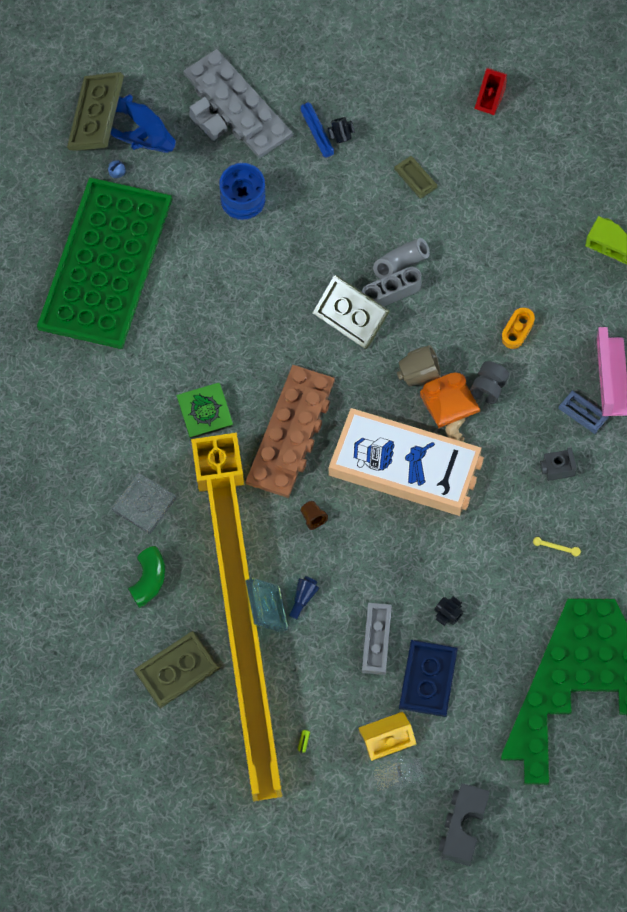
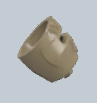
M431 345L415 349L407 353V356L399 361L400 371L397 372L399 380L404 379L408 386H423L427 382L441 377L439 361Z

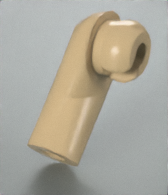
M465 418L446 426L445 430L448 438L464 442V437H461L462 434L459 433L458 429L465 422Z

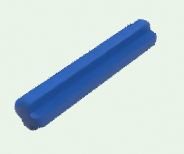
M311 103L301 105V112L325 158L332 156L334 149Z

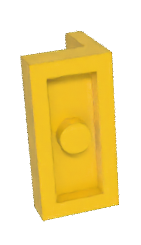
M404 712L359 727V732L364 739L371 761L416 745L411 724Z

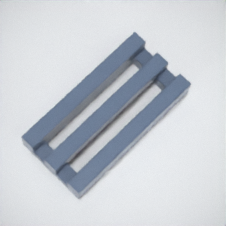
M573 390L558 408L594 434L609 418V416H602V411ZM572 398L575 399L577 402H579L587 409L595 413L601 419L597 420L595 417L590 415L586 410L580 408L570 400ZM566 405H569L571 408H573L574 410H576L577 412H579L581 415H583L584 417H586L587 419H589L591 422H593V423L596 424V425L594 426L592 423H590L589 421H587L585 418H583L582 416H580L579 414H577L575 411H573L572 409H570V408L567 407Z

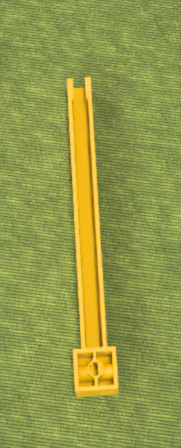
M237 432L191 439L199 492L208 491L253 802L282 797L235 487L244 485Z

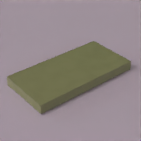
M121 72L84 76L67 145L69 150L107 148L124 78Z

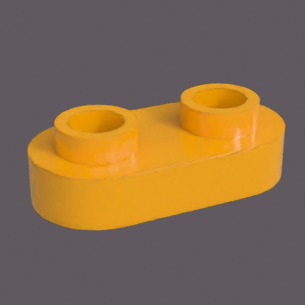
M519 308L515 310L502 332V343L507 348H519L528 336L535 320V315L530 309ZM526 319L527 322L521 323L519 320ZM515 336L517 339L515 341H511L509 337Z

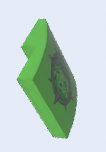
M220 382L176 395L189 438L233 425Z

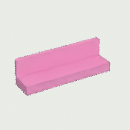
M598 327L597 352L602 416H627V372L624 339L622 337L608 338V327Z

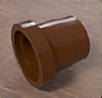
M314 501L305 503L300 509L310 530L320 527L328 520L327 513L322 511Z

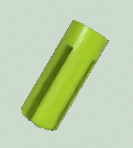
M302 730L297 749L301 752L302 748V753L306 752L310 732L307 730Z

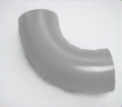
M418 238L388 252L375 261L373 265L374 273L382 279L427 259L430 255L428 244L423 238Z

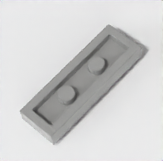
M368 603L362 673L386 675L392 605Z

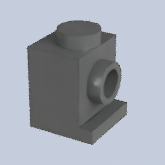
M572 447L564 451L544 454L543 461H540V468L542 474H546L548 481L575 476L577 468ZM555 462H562V464L557 465Z

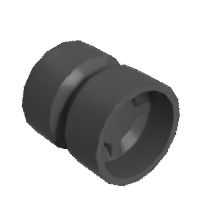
M485 361L478 372L480 377L475 378L470 391L477 399H481L483 393H487L488 396L485 402L494 404L501 394V388L505 386L509 378V372L500 364Z

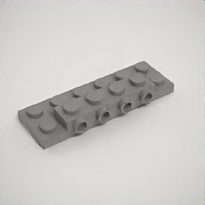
M217 49L183 70V74L195 86L194 89L200 98L206 97L211 111H217L226 126L229 125L233 129L232 132L236 139L239 141L242 139L259 159L293 136V132Z

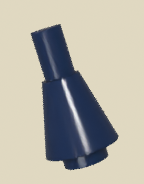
M307 576L304 579H298L295 603L289 617L298 619L303 606L305 607L320 589L316 586L317 581Z

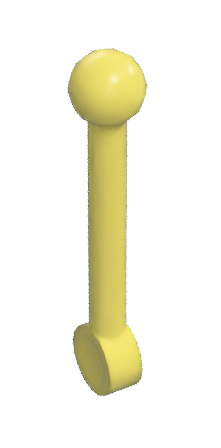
M540 537L533 539L535 546H547L569 552L576 557L581 553L578 547L571 549L543 541Z

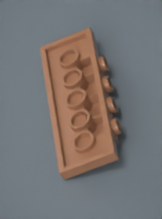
M292 365L245 481L247 485L289 498L298 473H303L306 467L307 459H304L306 453H311L315 442L312 439L315 432L319 433L321 429L322 413L326 414L330 405L328 397L335 378Z

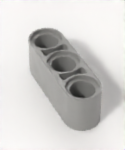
M408 267L366 285L362 292L369 297H376L373 300L382 306H386L418 292L421 288L422 275L417 268ZM412 279V280H415V282H412V283H411V282H408L407 280ZM388 288H394V289H396V290H395V291H389V290H387V289H388Z

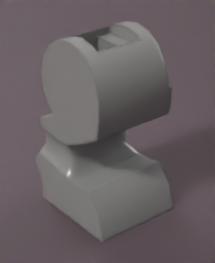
M205 96L190 106L189 117L195 124L199 125L201 130H204L212 141H215L228 131L220 115L210 113V104Z

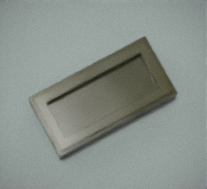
M412 156L394 166V170L420 199L438 186Z

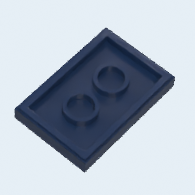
M411 640L399 709L441 717L447 716L458 648Z

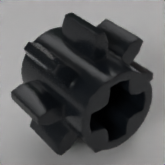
M346 117L331 121L332 127H328L331 139H336L337 143L352 139L351 133L355 132L352 121L347 122Z
M454 596L451 599L443 597L434 609L438 613L436 620L443 626L447 623L456 624L464 613L460 609L462 602Z

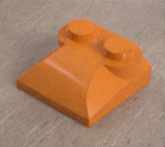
M450 373L427 382L420 391V396L438 428L480 412V408L466 384V378L461 373Z

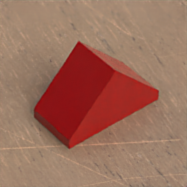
M486 68L474 109L495 115L506 90L507 74Z

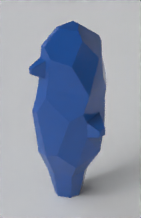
M129 94L124 98L119 96L116 112L129 115L140 127L134 131L121 132L112 127L110 134L114 138L132 144L131 148L134 150L144 148L165 153L171 152L175 147V139L167 131L160 117L146 105L132 102V95Z

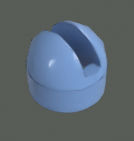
M119 160L110 162L108 166L109 175L113 178H120L125 174V166Z

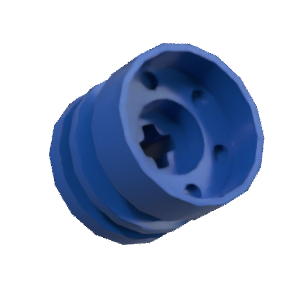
M237 163L229 166L222 173L220 178V199L225 213L230 217L240 220L255 217L262 211L265 205V179L257 167L248 163Z

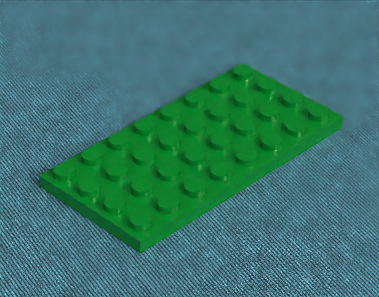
M89 177L37 324L39 331L123 350L172 203V195Z

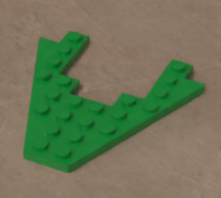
M567 599L501 754V760L524 761V784L549 785L547 714H571V691L618 692L619 715H627V622L615 599Z

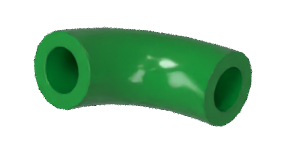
M156 546L148 547L138 555L137 560L142 567V576L138 582L128 588L139 609L157 596L164 583L165 563L161 552Z

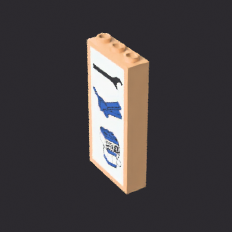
M351 408L329 465V476L460 516L462 509L467 510L470 497L467 494L469 489L474 490L477 477L474 474L476 469L481 470L484 457L481 456V447Z

